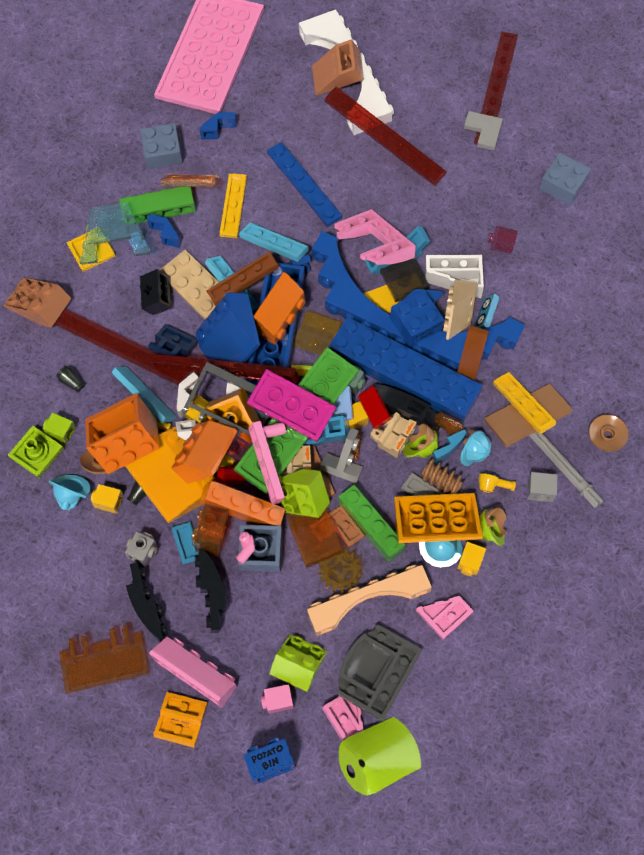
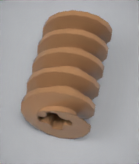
M432 458L425 466L420 477L424 475V482L430 480V486L437 484V490L444 488V494H448L450 491L451 494H457L464 484V481L461 482L462 475L460 474L455 478L454 470L448 474V467L446 466L441 470V463L439 462L434 466V458Z

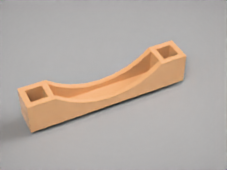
M412 565L407 567L405 572L400 574L394 572L387 575L386 579L382 581L373 580L364 588H352L346 595L341 596L337 594L330 597L329 601L325 603L316 602L310 605V608L307 609V614L316 636L336 629L340 620L349 610L367 599L384 595L403 596L414 599L431 592L432 587L423 566L417 567Z

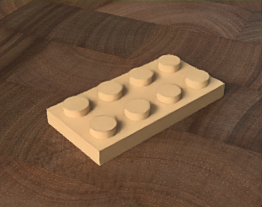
M186 250L182 251L160 269V271L169 275L170 286L205 320L216 307L206 290L218 284L219 281Z

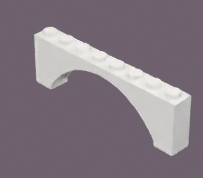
M336 10L299 22V34L305 45L312 44L332 49L335 45L352 39L349 28H346L344 25L343 17L339 16ZM360 53L364 80H361L360 96L353 109L347 112V124L353 135L391 122L392 115L394 114L392 105L387 103L384 91L381 92L378 80L372 76L371 67L366 65L363 53Z

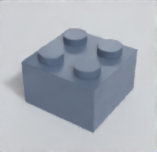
M175 123L140 129L148 169L182 164Z
M559 153L543 176L539 189L571 206L587 182L591 168Z
M240 525V534L248 532L254 538L255 550L244 564L238 561L239 570L280 572L281 526ZM239 540V552H240V551L242 550V546H241V541Z

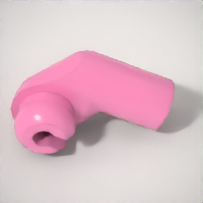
M248 532L240 534L239 540L241 541L242 550L235 557L242 564L245 563L255 550L254 538Z

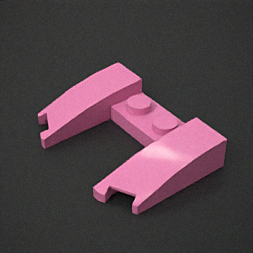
M372 209L334 224V228L339 230V232H336L338 239L356 238L373 234L384 244L360 254V259L369 260L377 265L400 263L415 258L416 245Z

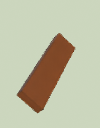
M269 251L206 291L214 305L217 306L227 292L239 293L278 269L279 265Z
M470 325L457 373L473 381L476 380L489 331Z

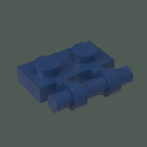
M165 324L155 335V341L158 344L150 342L148 349L158 356L162 355L168 358V361L172 363L176 362L182 365L184 358L179 355L188 356L196 347L197 339ZM167 346L173 349L172 352L165 349V347Z

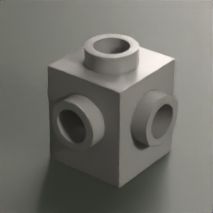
M136 532L134 537L131 536L127 542V550L125 552L127 558L146 567L150 558L153 559L157 553L158 548L154 537L146 532H143V534Z

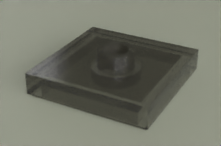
M415 258L380 269V274L395 302H398L413 289H429V284Z

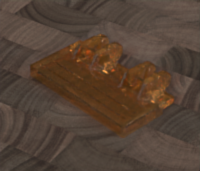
M122 626L125 644L118 645L117 632L114 628L109 629L112 649L109 640L91 644L93 654H90L87 636L83 635L81 636V644L84 654L77 655L74 638H70L68 640L70 656L68 650L59 652L65 693H74L148 675L149 669L142 633L133 634L134 644H131L128 626Z

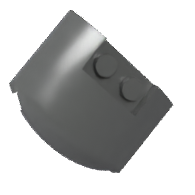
M377 625L374 627L375 630L364 633L347 653L339 674L338 696L379 720L384 721L423 649L386 628Z

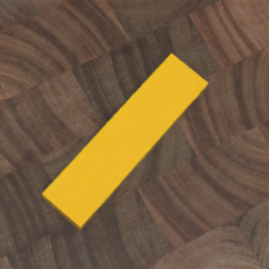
M229 173L219 233L220 237L238 238L247 175Z
M510 372L493 380L495 387L539 434L556 425V420Z

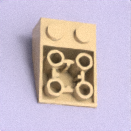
M454 280V286H450L443 332H447V340L471 325L477 283Z

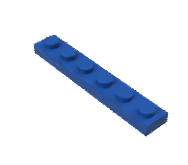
M282 142L267 150L270 158L326 227L342 219L339 211Z

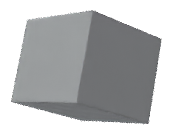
M531 472L528 478L527 500L553 502L557 496L558 474Z

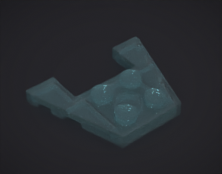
M127 202L91 208L86 228V239L82 246V257L80 256L79 260L81 265L98 263L96 244L132 238L133 254L135 256L151 254L146 239Z

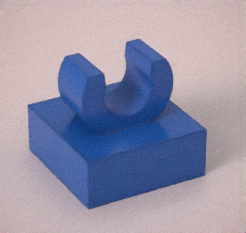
M309 254L304 255L298 262L289 260L291 265L304 266L307 272L310 271V266L307 264L311 262Z

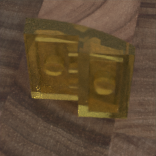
M306 311L293 346L321 355L330 345L342 323Z

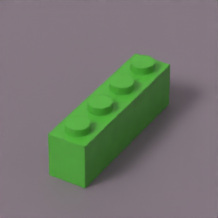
M190 185L119 199L125 226L147 222L149 214L167 218L196 212Z
M355 485L338 496L339 505L346 510L388 563L405 551V544L399 543L397 534Z

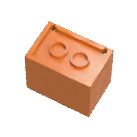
M137 393L85 419L86 449L107 474L160 449L157 419Z

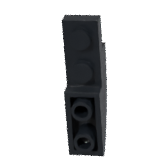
M374 384L389 414L394 415L397 412L409 421L411 419L417 422V426L426 424L438 433L445 417L429 409L430 404L403 391Z
M199 549L198 555H195V568L199 567V575H196V588L200 587V593H208V595H205V608L209 607V615L206 616V628H210V633H219V612H226L227 610L225 591L213 561L204 549Z
M138 562L131 563L130 568L134 583L126 585L128 596L144 626L161 642L165 639L164 636L168 635L165 623L161 624L160 616H163L161 604H157L155 599H150L149 587L144 586L143 580L147 579L144 567L141 568Z

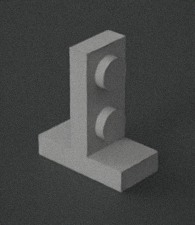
M350 429L340 458L326 453L319 470L357 483L363 467L352 463L354 455L351 452L356 450L359 439L356 438L358 430Z

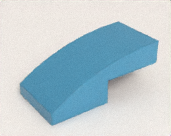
M465 429L447 437V446L433 452L432 458H434L435 465L447 459L461 446L466 437Z

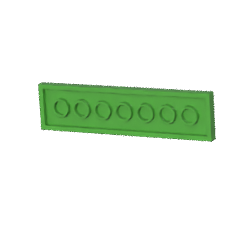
M327 347L298 386L333 405L359 370ZM272 418L268 425H273L280 422ZM286 425L285 434L266 438L278 478L308 439V437ZM252 445L234 468V471L267 494L266 484L254 446Z

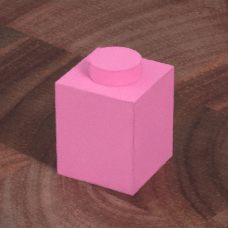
M289 684L264 689L265 696H261L263 709L267 708L269 714L294 709Z

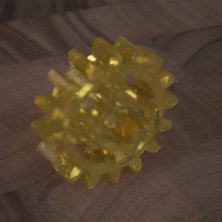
M337 548V553L329 550V557L323 555L325 562H319V567L323 569L318 570V575H323L320 581H326L325 588L332 586L333 592L339 588L341 593H343L344 588L347 587L350 590L352 589V584L358 585L356 579H361L362 574L358 573L362 571V566H357L360 563V559H354V552L349 555L348 549L341 552L340 548ZM336 559L332 565H329L331 561ZM338 567H342L343 573L339 574ZM353 574V576L345 582L347 576ZM329 577H334L338 582H334Z

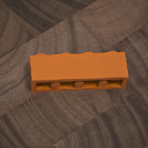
M212 480L204 485L199 504L254 525L281 526L285 512L283 507L275 504L272 505L270 502Z

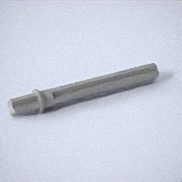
M536 431L529 435L581 492L580 495L584 496L594 508L603 503L604 500L593 489V485H589L543 433L539 434Z

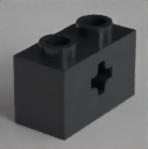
M156 269L140 276L142 310L156 315L171 309L169 275Z

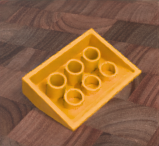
M176 427L159 434L160 449L125 466L168 523L201 506L199 501L204 485L211 480L216 482V478L213 475L187 484L171 469L175 463V457L182 451L183 443L185 442L184 439L178 436Z
M475 493L394 497V518L399 543L477 540L483 538Z

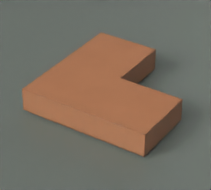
M341 505L309 527L320 544L338 533L347 547L350 548L365 537Z

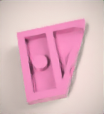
M460 596L428 606H420L416 609V612L444 640L473 613V610Z
M340 696L322 707L342 741L349 736L363 731L362 713L359 707Z

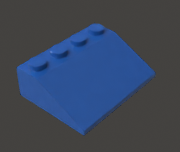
M227 292L197 329L196 339L198 340L199 348L211 364L233 375L260 346L248 294Z

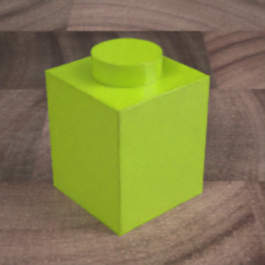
M52 413L43 424V430L47 436L65 444L68 443L76 429L73 421L55 413Z

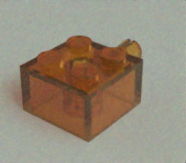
M205 504L203 510L200 509L197 516L198 529L194 528L192 546H195V553L199 552V549H204L209 556L219 558L229 522V509Z

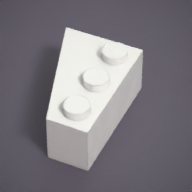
M426 255L425 282L446 289L454 286V280L477 283L476 297L481 298L484 289L482 255Z

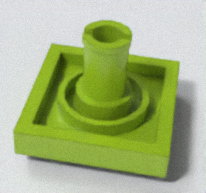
M32 426L10 451L8 457L39 479L64 448L35 426Z

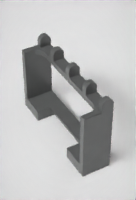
M206 362L182 412L187 413L189 408H193L201 412L198 418L200 421L207 415L219 421V424L223 425L224 423L235 428L238 431L235 436L237 439L241 432L250 436L248 430L193 404L207 374L220 380L223 379L249 393H253L256 385ZM266 414L261 421L262 427L265 426L269 418Z

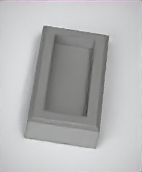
M413 472L401 487L403 491L411 496L444 494L434 486H430L428 482H424L422 478Z

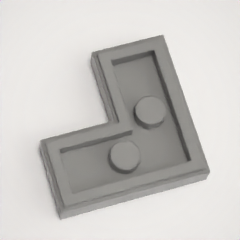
M468 111L464 129L481 132L477 147L494 151L503 119Z

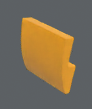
M167 692L153 733L154 737L195 748L207 702Z

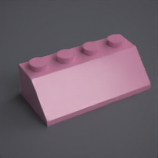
M166 637L149 652L155 662L221 708H223L237 688L234 683L235 679L227 673L222 675L216 671L218 669L216 665L210 661L205 663L200 660L201 655L192 649L190 651L184 649V644L175 637L173 640Z

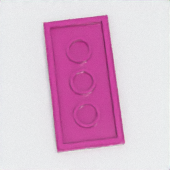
M268 369L264 372L247 401V405L280 423L283 422L284 425L315 442L319 440L336 410V406Z

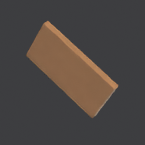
M550 383L531 393L537 402L556 421L572 413V408ZM512 404L484 418L487 426L505 448L536 432Z

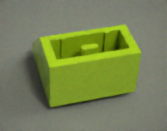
M301 469L279 478L285 497L281 501L283 508H285V513L319 518L330 504L321 471Z
M290 634L277 652L269 674L308 692L328 651L303 640L299 636Z

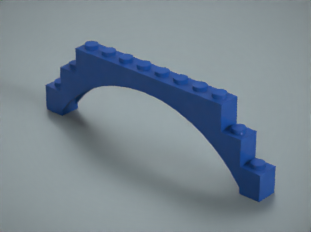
M321 231L312 247V257L319 263L324 262L318 274V283L324 288H331L325 300V309L333 315L342 316L345 320L349 317L438 363L445 364L447 368L453 371L458 370L468 331L459 332L449 340L446 339L447 332L439 331L409 347L390 319V315L373 304L350 278L339 255L338 238ZM508 317L502 323L484 328V330L489 331L481 360L488 359L496 342L504 349L514 350L525 324Z

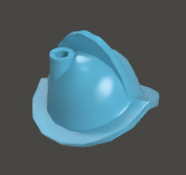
M63 475L48 481V483L53 485L54 497L63 510L74 508L81 497L86 498L90 493V484L80 476Z
M460 540L419 542L423 558L433 566H450L456 563L462 556L463 547Z

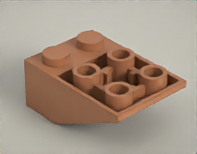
M352 39L335 45L312 65L315 95H322L364 80L360 50Z
M23 277L3 306L42 326L51 328L71 300V297L58 284Z

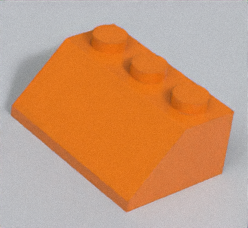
M285 272L279 277L253 316L258 336L275 345L279 339H283L287 326L292 325L296 318L295 314L304 307L306 302L304 291Z
M210 420L197 423L192 428L190 437L183 443L182 451L175 457V463L171 469L187 484L213 476L238 432L235 428Z

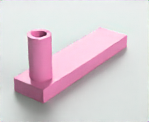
M260 421L253 422L248 428L271 503L272 505L277 504L285 497L266 438L285 434V425L281 422L262 427Z

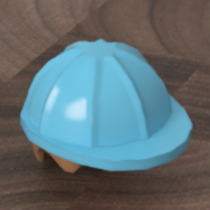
M467 431L470 436L463 441L465 446L460 458L462 465L469 466L473 462H481L489 456L491 442L483 431Z

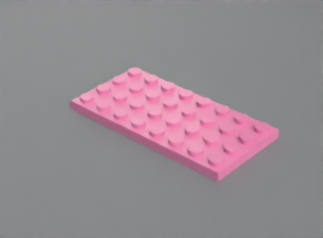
M196 0L154 93L155 99L213 114L221 112L263 14L264 5L245 0Z

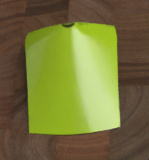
M395 717L349 736L339 746V764L347 782L355 791L366 796L382 790L421 768L420 753L414 737L406 726ZM360 759H362V760L364 761V763H365V766H364V767H361V766H360V764H359V760H360ZM347 765L353 767L355 771L354 778L349 776Z

